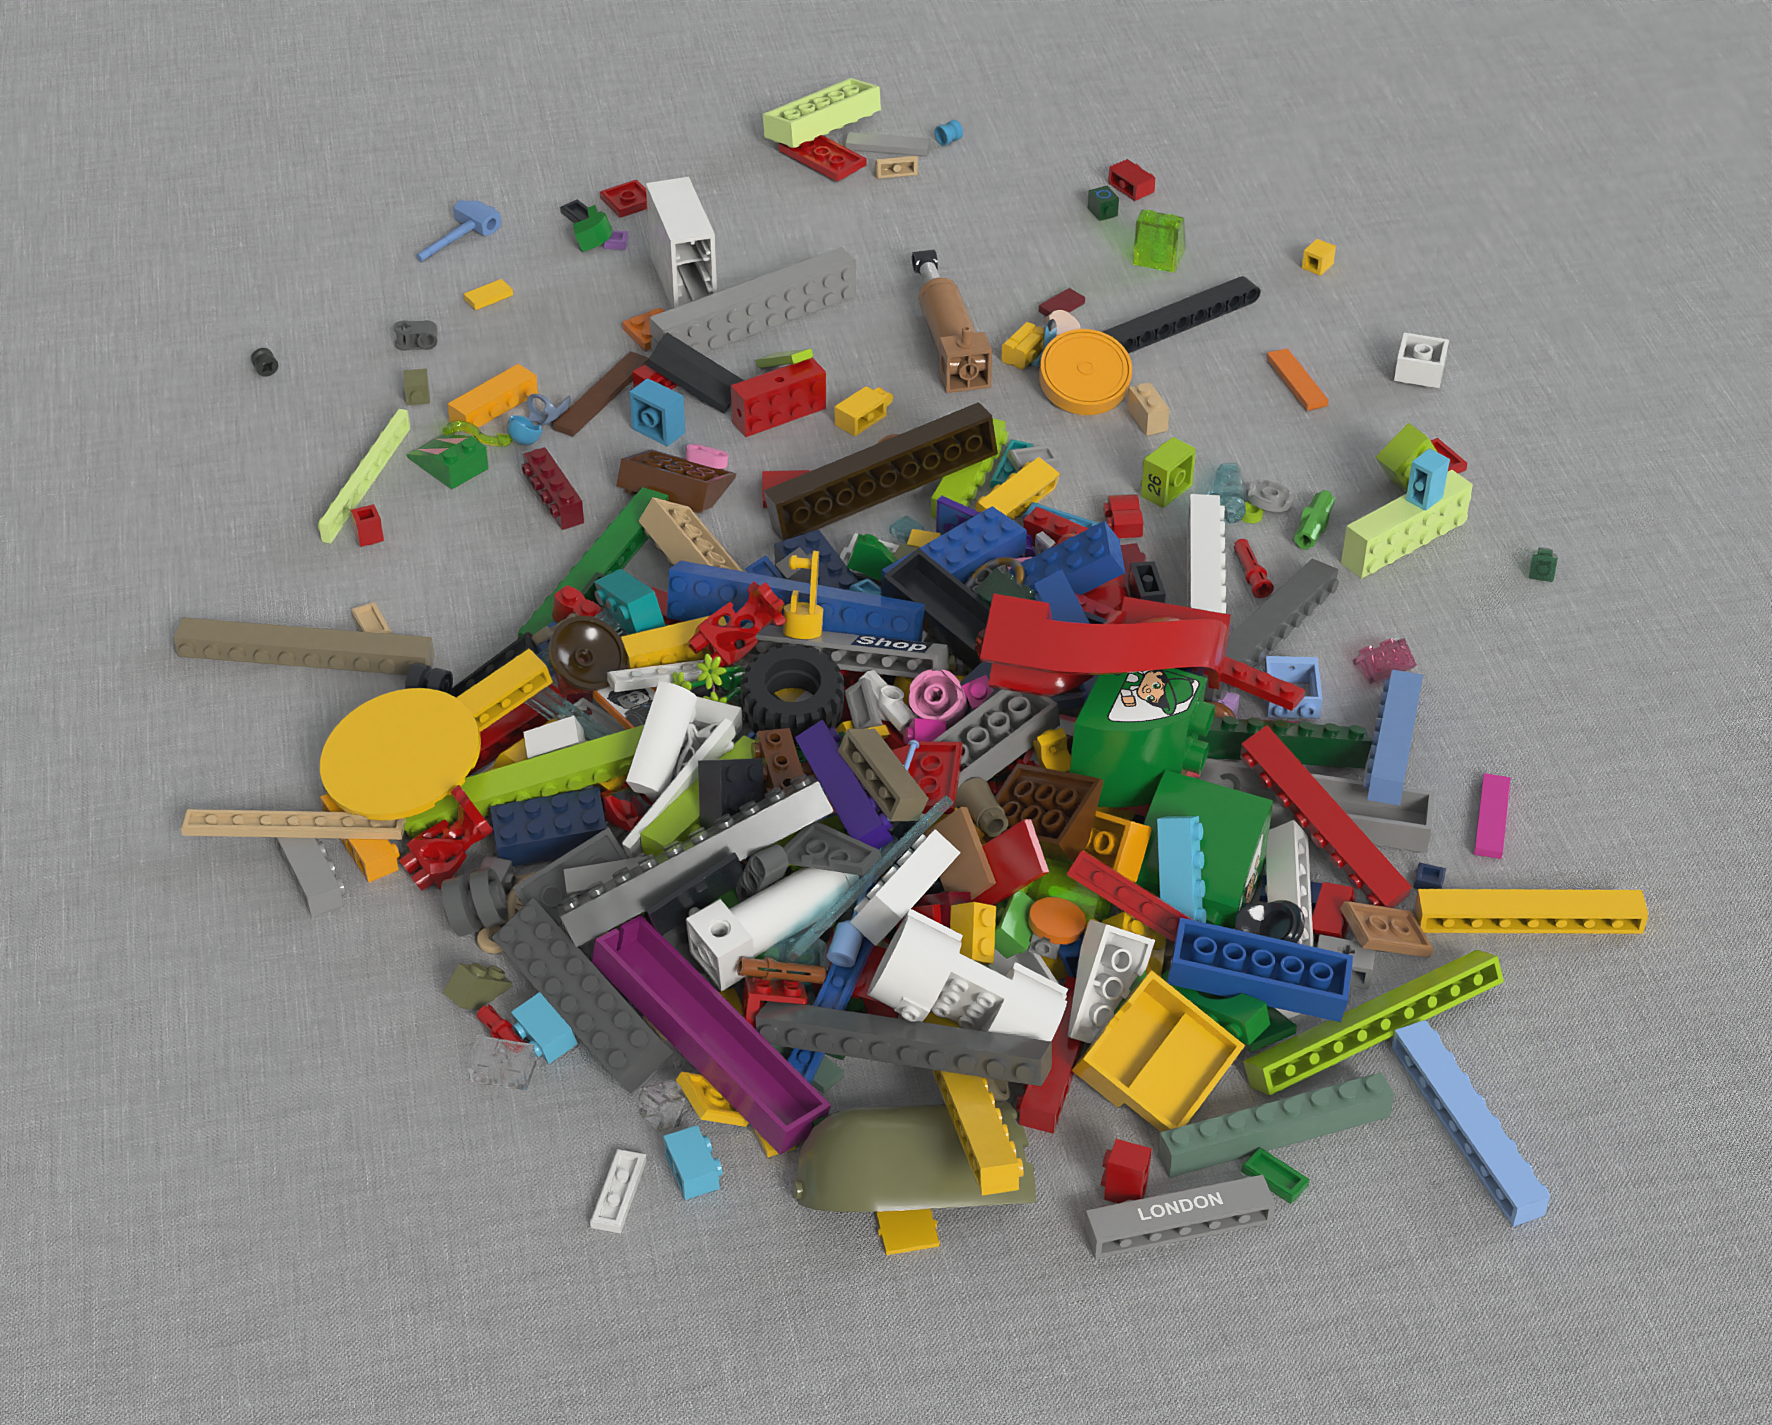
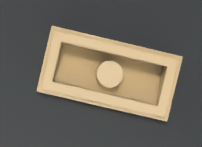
M918 156L876 159L874 168L876 178L918 175Z

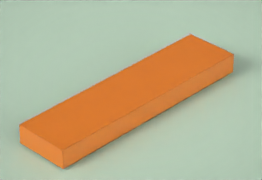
M1288 348L1267 353L1268 362L1307 411L1328 406L1329 399Z

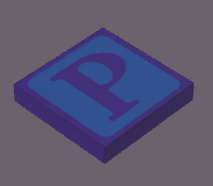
M941 496L937 499L936 533L943 535L980 512Z

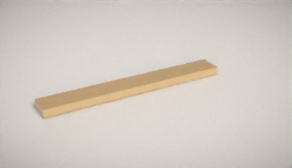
M186 809L181 832L182 836L402 840L406 818L379 821L369 820L365 816L352 815L348 812Z

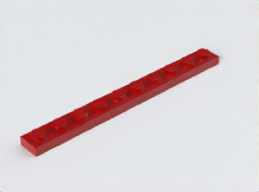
M1075 593L1085 612L1107 620L1118 612L1105 604ZM1225 656L1221 677L1222 682L1290 711H1293L1304 698L1305 689Z

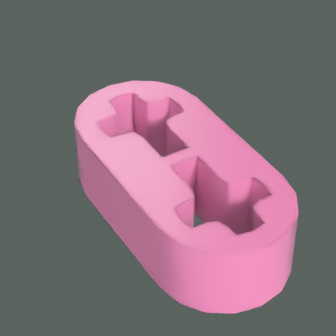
M698 444L686 446L685 459L690 462L717 469L726 468L729 455L724 451Z

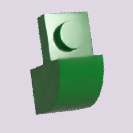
M596 205L587 207L588 219L573 224L574 234L582 252L605 243L613 233L606 213L598 212Z

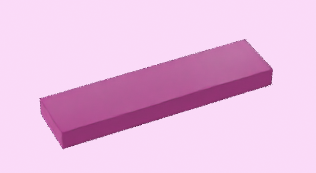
M1487 773L1483 775L1474 855L1502 859L1511 777Z

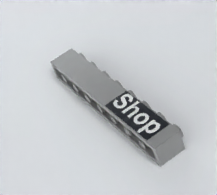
M747 623L742 628H751L753 623ZM773 625L764 627L757 634V645L744 657L754 659L761 652L765 654L766 650L771 647L781 648L782 644H789V646L802 644L805 645V648L810 649L814 647L819 650L820 654H827L832 658V662L837 663L842 670L859 672L875 670L877 674L916 678L922 672L931 669L932 671L947 670V645L822 631V635L817 638L795 639L784 635L782 626L776 627ZM738 640L737 649L744 647L745 642Z

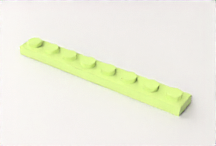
M398 409L394 417L390 418L384 431H381L375 444L371 445L368 454L360 461L356 471L350 475L349 481L344 488L340 489L339 495L334 502H331L325 515L319 519L318 530L320 531L322 542L332 543L350 517V510L357 507L410 430L408 410Z

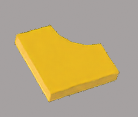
M681 1072L676 1081L701 1120L744 1127L749 1124L703 1075Z

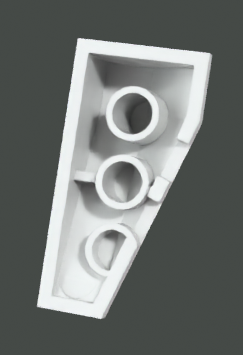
M1091 919L1089 920L1080 950L1068 1037L1090 1044L1094 1042L1114 1016V1010L1123 998L1126 999L1131 992L1129 988L1137 976L1141 977L1145 971L1155 940Z

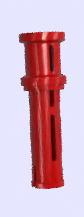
M1244 538L1238 539L1234 543L1236 546L1233 547L1246 571L1245 579L1252 586L1251 591L1256 598L1268 597L1273 592L1274 586L1267 579L1265 568L1258 564L1248 540Z

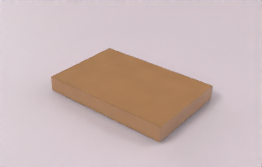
M967 807L958 808L925 832V836L928 837L934 830H937L960 852L939 876L945 892H971V900H973L996 884Z
M1345 901L1340 907L1361 947L1364 949L1428 958L1434 952L1433 947L1411 911Z

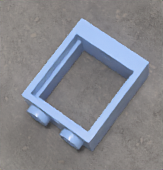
M1266 656L1264 672L1286 682L1309 683L1311 696H1304L1293 711L1266 700L1267 717L1320 718L1323 699L1318 658Z

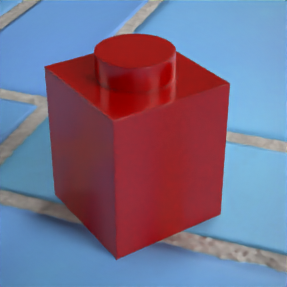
M374 504L350 510L354 534L360 547L384 541L381 518Z

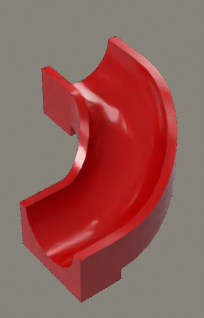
M993 593L980 660L992 663L989 687L1037 696L1052 697L1060 695L1083 684L1095 675L1122 674L1180 667H1202L1206 669L1208 673V688L1219 690L1231 629V614L1124 596L1122 610L1115 613L1104 624L1072 623L1053 620L1049 603Z

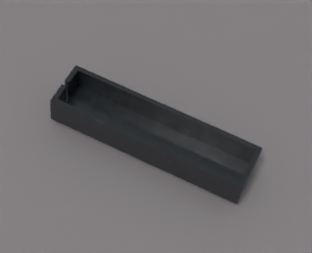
M920 548L916 549L883 576L880 595L925 604L923 630L940 644L947 645L950 652L956 655L970 669L974 670L983 662L980 660L991 608L988 603Z

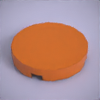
M1046 897L1037 900L1031 906L1028 923L1030 929L1039 938L1042 939L1044 936L1050 939L1049 942L1053 944H1070L1076 942L1081 937L1086 925V918L1082 910L1069 900L1058 897Z

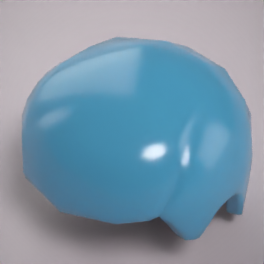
M511 415L506 426L510 438L526 446L534 444L543 433L541 425L535 426L532 421L519 415Z

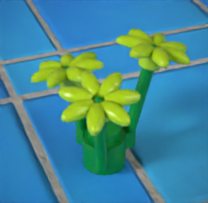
M709 654L705 655V664L697 663V667L703 672L697 677L696 681H684L683 671L679 672V674L676 671L673 672L674 682L671 683L689 691L691 688L706 685V688L710 689L713 683L724 689L731 690L728 695L718 699L714 691L711 692L710 697H703L704 699L725 704L735 695L741 693V679L743 673H745L740 665L718 667L721 658L716 657L712 661Z

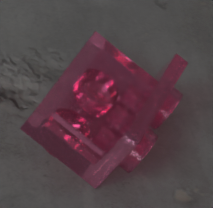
M1394 638L1387 639L1381 642L1380 647L1373 648L1372 645L1359 650V655L1352 660L1354 665L1361 663L1370 684L1391 677L1392 670L1405 672L1417 666L1405 638L1397 641Z

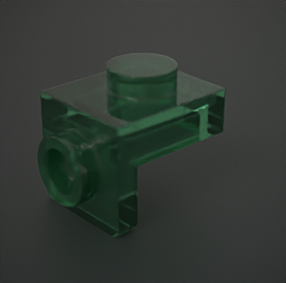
M1539 547L1538 551L1532 550L1529 571L1530 579L1554 581L1558 556L1553 553V549Z

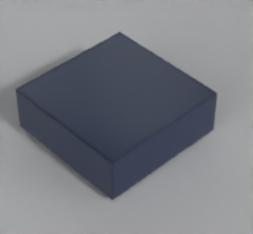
M1419 862L1413 888L1442 889L1446 868Z

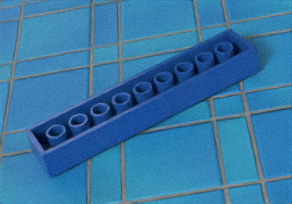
M679 561L669 569L667 618L690 621L711 616L729 602L733 604L732 608L737 613L748 601L747 589L753 581L760 586L766 582L773 593L779 599H782L784 606L791 603L793 590L799 591L798 602L810 603L811 584ZM817 586V605L823 608L822 631L922 642L925 604L833 587ZM724 615L725 621H726V623H728L729 620H730V617L727 616V615ZM743 620L740 622V626L742 628L747 623L752 622L749 620Z

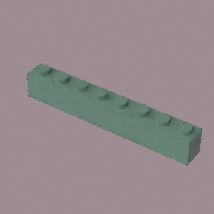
M1381 1072L1160 1132L1158 1157L1169 1178L1251 1156L1259 1147L1269 1151L1388 1118L1391 1114L1395 1094Z

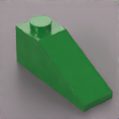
M858 534L848 559L847 568L882 581V569L898 561V559L882 542L878 541L877 537L870 534Z

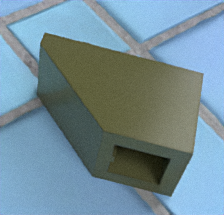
M474 962L471 965L459 963L442 993L460 1008L480 1010L483 1006L510 989L513 983L504 976L505 972L494 965L484 967Z

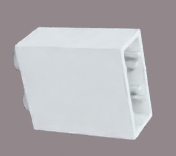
M682 177L646 183L650 257L672 309L717 293L715 234L690 178Z

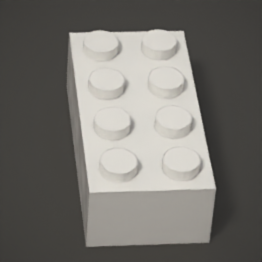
M934 830L928 837L922 834L911 846L915 851L909 848L898 860L897 864L900 868L895 864L882 878L885 884L880 880L866 895L868 898L865 897L854 908L858 914L850 923L875 946L906 915L960 854L937 830Z

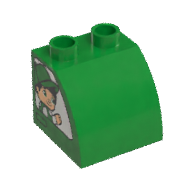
M1174 668L1098 676L1075 722L1069 772L1102 779L1103 786L1097 807L1119 808L1152 803L1165 770L1186 775L1188 771L1201 774L1208 756L1210 743L1198 740V735L1207 736L1216 709L1215 704L1204 701L1207 678Z
M1165 770L1144 825L1153 828L1137 882L1135 883L1160 898L1157 818L1166 816H1199V823H1202L1203 826L1200 851L1204 854L1201 880L1205 882L1202 909L1206 911V923L1236 929V915L1243 907L1252 903L1263 877L1273 800Z

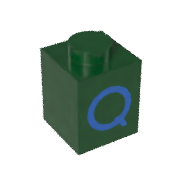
M1108 186L1088 190L1087 208L1099 221L1117 217L1119 197Z

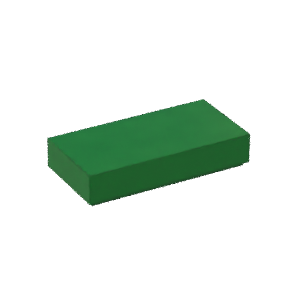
M1261 1147L1242 1165L1241 1172L1247 1176L1263 1175L1269 1190L1290 1204L1309 1186V1178Z

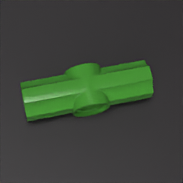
M1322 490L1316 493L1310 506H1305L1300 525L1294 537V542L1298 544L1299 548L1308 550V548L1314 547L1320 533L1326 531L1330 513L1335 505V497L1331 495L1330 491Z

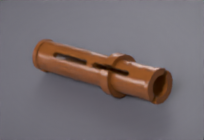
M740 957L737 963V974L739 976L761 977L763 981L781 979L823 984L826 975L824 966L779 962L769 957H765L763 960ZM758 967L776 969V971L758 969ZM789 970V971L805 972V974L789 973V972H786V971Z

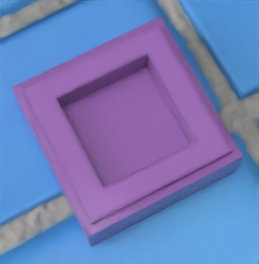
M613 230L611 237L604 243V249L626 250L629 238L628 231Z

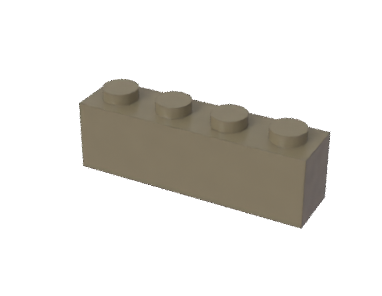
M847 729L838 752L890 821H918L929 798L876 729Z

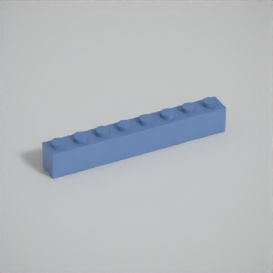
M1392 670L1390 679H1385L1364 782V789H1369L1367 800L1400 806L1423 679L1422 674Z

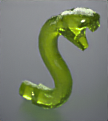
M452 421L442 429L445 436L454 435L459 431L469 432L479 442L491 446H509L513 441L509 434L497 432L496 436L485 435L477 426L465 421Z

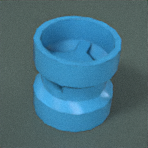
M953 119L948 121L946 125L937 126L935 128L936 140L940 145L945 146L950 144L952 140L957 141L963 137L961 124Z

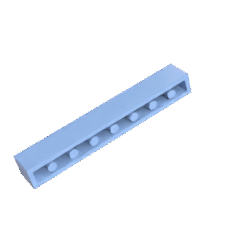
M1426 1020L1395 1030L1392 1051L1511 1225L1514 1227L1545 1216L1550 1200L1546 1186L1540 1184L1533 1174V1169L1529 1162L1524 1161L1517 1151L1515 1142L1507 1137L1499 1119L1491 1114L1486 1107L1482 1095L1477 1094L1471 1085L1468 1075L1461 1071L1456 1064L1454 1055L1447 1051L1442 1044L1438 1032L1433 1030Z

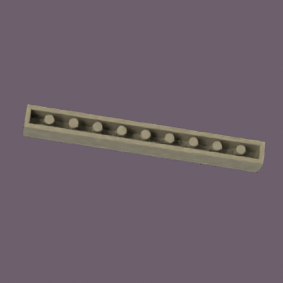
M183 617L174 636L178 657L407 675L410 667L415 662L432 666L435 657L432 637Z

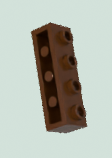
M790 728L757 732L755 743L751 744V754L753 758H763L765 799L767 792L777 787L783 790L790 786V781L802 775L803 771Z

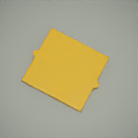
M931 1209L876 1212L880 1228L878 1229V1236L882 1237L886 1255L939 1247L940 1243L936 1231L937 1221L933 1220Z

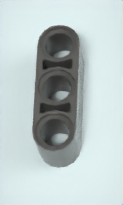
M775 844L750 857L735 888L736 896L740 903L782 879L789 862L785 850L780 845Z

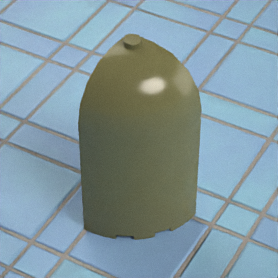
M1005 1101L995 1102V1108L1000 1109L1002 1124L1007 1125L1009 1141H1014L1016 1158L1020 1157L1022 1160L1024 1175L1019 1177V1190L981 1195L945 1104L853 1108L831 1114L812 1129L801 1147L797 1167V1181H793L792 1185L793 1197L797 1199L799 1205L814 1210L832 1212H882L1036 1203L1033 1162H1026L1024 1147H1028L1029 1143L1023 1125L1016 1124L1017 1112Z

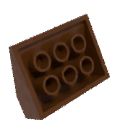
M651 449L621 458L616 486L624 488V491L629 494H637L642 487L667 494L669 502L688 506L693 512L702 513L704 510L715 505L736 478V473L697 464L681 457Z
M1017 763L995 797L1008 819L1007 829L1003 832L1022 820L1029 819L1032 821L1045 860L1072 865L1081 849L1084 850L1089 842L1103 786L1102 779ZM982 831L985 834L983 838L987 843L992 839L996 838L989 837L984 831Z

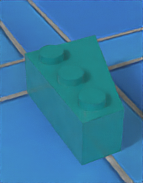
M619 569L594 581L597 589L595 597L598 603L607 609L629 635L665 626L654 590L624 570Z

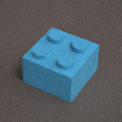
M648 378L629 391L633 430L665 446H669L685 434L683 395Z

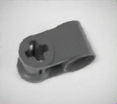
M403 320L396 322L393 326L397 336L395 347L399 350H429L437 345V325L432 321Z

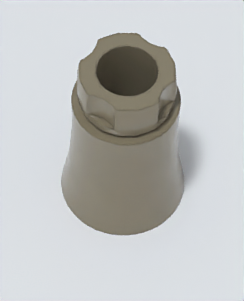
M972 778L960 785L957 790L956 806L958 808L967 807L972 821L981 831H984L989 837H996L1007 829L1008 819L992 794L987 781L981 778Z

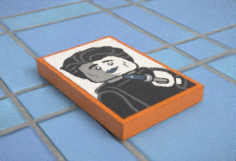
M609 686L602 690L593 691V698L628 730L645 724L656 689L651 687L614 692L612 687Z

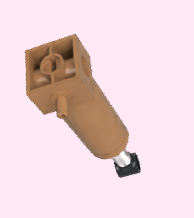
M935 249L912 252L914 273H919L925 283L919 291L918 301L940 356L939 375L946 393L991 388L992 348L985 332H976L958 286L954 281L948 278H940L937 271L938 260Z

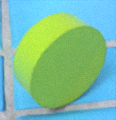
M1245 502L1240 506L1239 518L1246 523H1258L1263 518L1264 510L1250 502Z

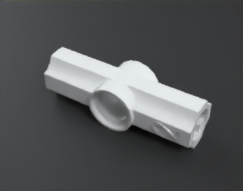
M875 670L867 671L858 681L863 678L871 681L880 718L890 721L903 735L905 728L910 725L914 718H917L903 702V691L898 687L887 685Z

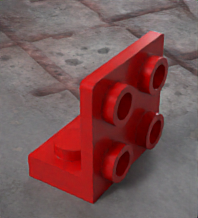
M745 977L741 1008L742 1016L756 1029V1015L764 1006L762 1001L807 1004V995L803 983L790 980L763 981L761 977Z

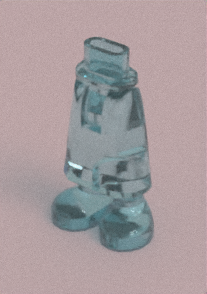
M1237 463L1221 464L1216 470L1208 495H1220V505L1225 506V519L1230 524L1241 520L1246 511L1241 472Z

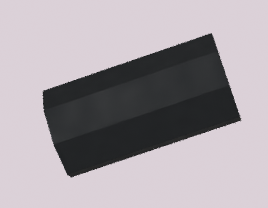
M668 332L659 341L646 364L723 414L731 406V385L745 381Z

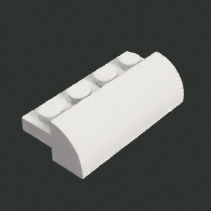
M663 681L658 683L626 782L634 792L645 794L652 804L656 802L671 783L673 774L676 772L681 749L687 743L686 731L688 725L694 721L696 715L695 703L697 696L683 687Z

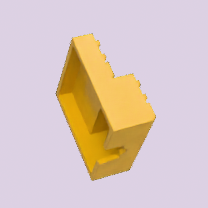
M1151 970L1137 984L1072 1071L1117 1108L1123 1103L1127 1104L1157 1130L1163 1132L1187 1125L1245 1045Z

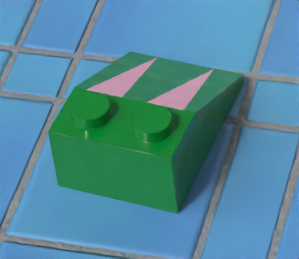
M443 434L407 454L409 460L451 490L489 469L486 446L472 436Z

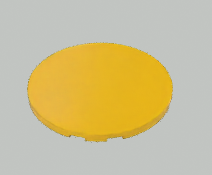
M411 688L389 692L360 705L344 717L334 728L326 740L320 757L321 780L328 795L336 802L337 806L352 815L357 814L365 816L369 820L379 821L411 817L435 807L436 802L447 795L450 797L455 787L458 785L461 787L465 783V777L475 767L481 747L480 731L469 708L462 701L448 693L425 688Z

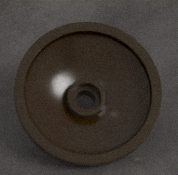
M591 616L571 617L563 621L551 636L549 642L551 663L560 677L576 688L588 691L605 689L610 686L607 681V673L625 669L626 651L621 637L609 624ZM579 658L584 659L585 663H582Z

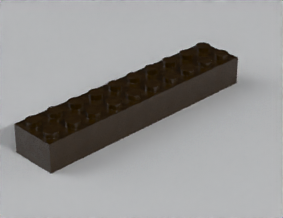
M977 402L764 490L772 530L781 541L823 528L997 455L998 450L992 415Z

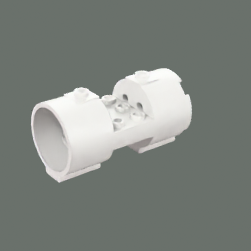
M912 909L907 912L876 970L867 993L868 996L894 1008V1011L912 1022H923L930 1010H932L935 1015L943 1018L947 1017L957 1022L964 1029L1052 1041L1066 1008L1067 988L1016 962L1007 972L1006 976H1003L959 953L961 948L960 941L963 935Z

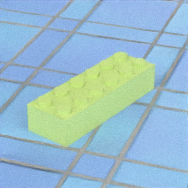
M849 78L763 114L764 136L775 143H783L791 148L798 147L805 141H812L817 136L829 134V131L843 128L848 123L857 122L858 119L872 116L874 112L881 110L880 88L870 83Z
M1450 470L1447 473L1443 498L1427 511L1406 501L1407 494L1347 525L1341 564L1362 579L1371 573H1375L1378 569L1393 563L1400 557L1410 554L1420 546L1428 544L1431 540L1446 534L1453 528L1461 526L1468 517L1467 513L1473 484L1455 471Z

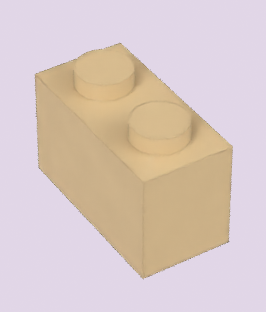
M1149 382L1129 387L1127 409L1145 435L1149 436L1168 431L1170 409L1153 385Z

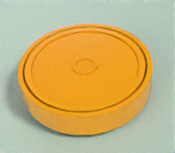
M1091 329L1070 330L1056 336L1045 347L1039 368V382L1048 399L1059 408L1078 415H1096L1115 408L1125 398L1132 377V362L1125 348L1113 337Z

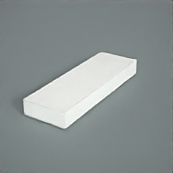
M621 1149L616 1150L590 1220L591 1228L621 1234L647 1162L646 1154Z

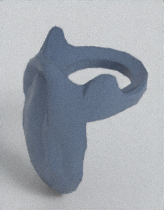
M531 394L527 398V406L530 411L528 419L532 422H538L542 426L558 419L568 409L571 401L570 395L554 407L545 396ZM533 398H539L545 403L544 412L546 414L535 407Z

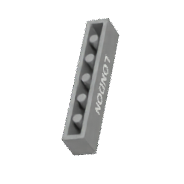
M1263 1175L1246 1176L1239 1180L1224 1183L1216 1182L1209 1186L1194 1189L1186 1188L1179 1192L1157 1194L1150 1198L1135 1201L1127 1200L1110 1206H1097L1086 1210L1084 1230L1093 1255L1097 1259L1272 1223L1275 1202Z

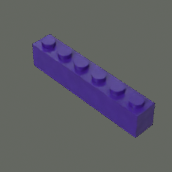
M821 720L796 736L797 743L850 837L878 850L893 841L894 838L888 830L893 827L884 812L878 813L881 808L872 796L869 797L867 789L838 752L840 747L838 742L842 739L834 726L828 728L825 722Z

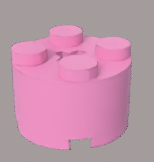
M931 669L924 671L910 685L909 704L919 719L946 721L947 730L962 720L968 710L967 697L960 682L947 670L932 671Z

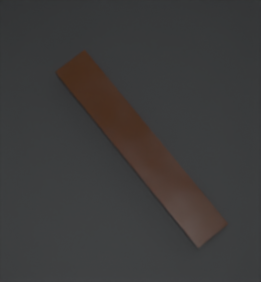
M630 351L553 423V429L572 437L576 435L633 381L632 371L646 364L649 358Z

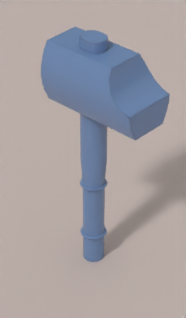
M458 201L453 210L455 220L462 223V225L429 247H425L423 251L416 255L417 259L422 262L428 257H432L434 253L450 245V243L471 230L483 236L493 234L502 225L500 212L480 201Z

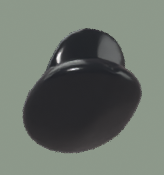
M1287 900L1247 905L1238 912L1235 920L1236 930L1297 943L1301 938L1305 924L1304 914L1300 907Z

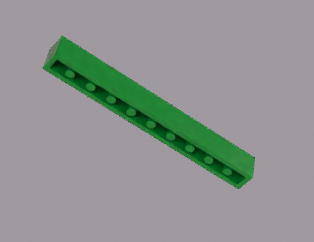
M642 487L631 498L629 504L619 512L617 518L608 525L605 532L595 540L594 545L583 554L582 559L576 566L571 568L570 573L564 580L558 583L557 588L552 594L546 597L541 607L533 612L529 621L521 626L518 638L526 632L534 635L552 621L557 623L552 617L554 594L565 586H571L581 592L596 572L608 575L619 569L623 570L650 537L644 532L645 529L639 522L640 517L652 497L668 501V495Z

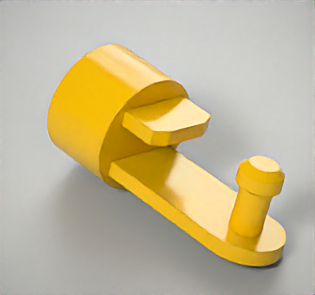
M813 551L812 558H798L797 555H792L789 558L791 570H796V568L811 569L810 603L798 602L799 591L793 590L791 603L784 606L783 616L787 622L783 624V634L795 639L817 638L822 635L823 608L817 605L819 551Z

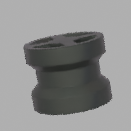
M259 348L251 355V363L259 375L271 376L278 370V361L270 349Z

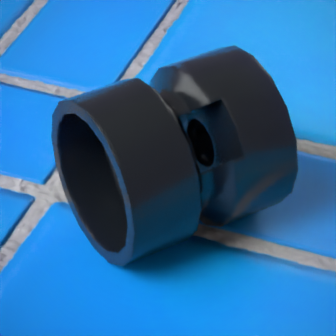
M415 662L407 673L405 689L425 688L450 694L449 690L453 686V674L448 670L436 667L432 669L429 665Z

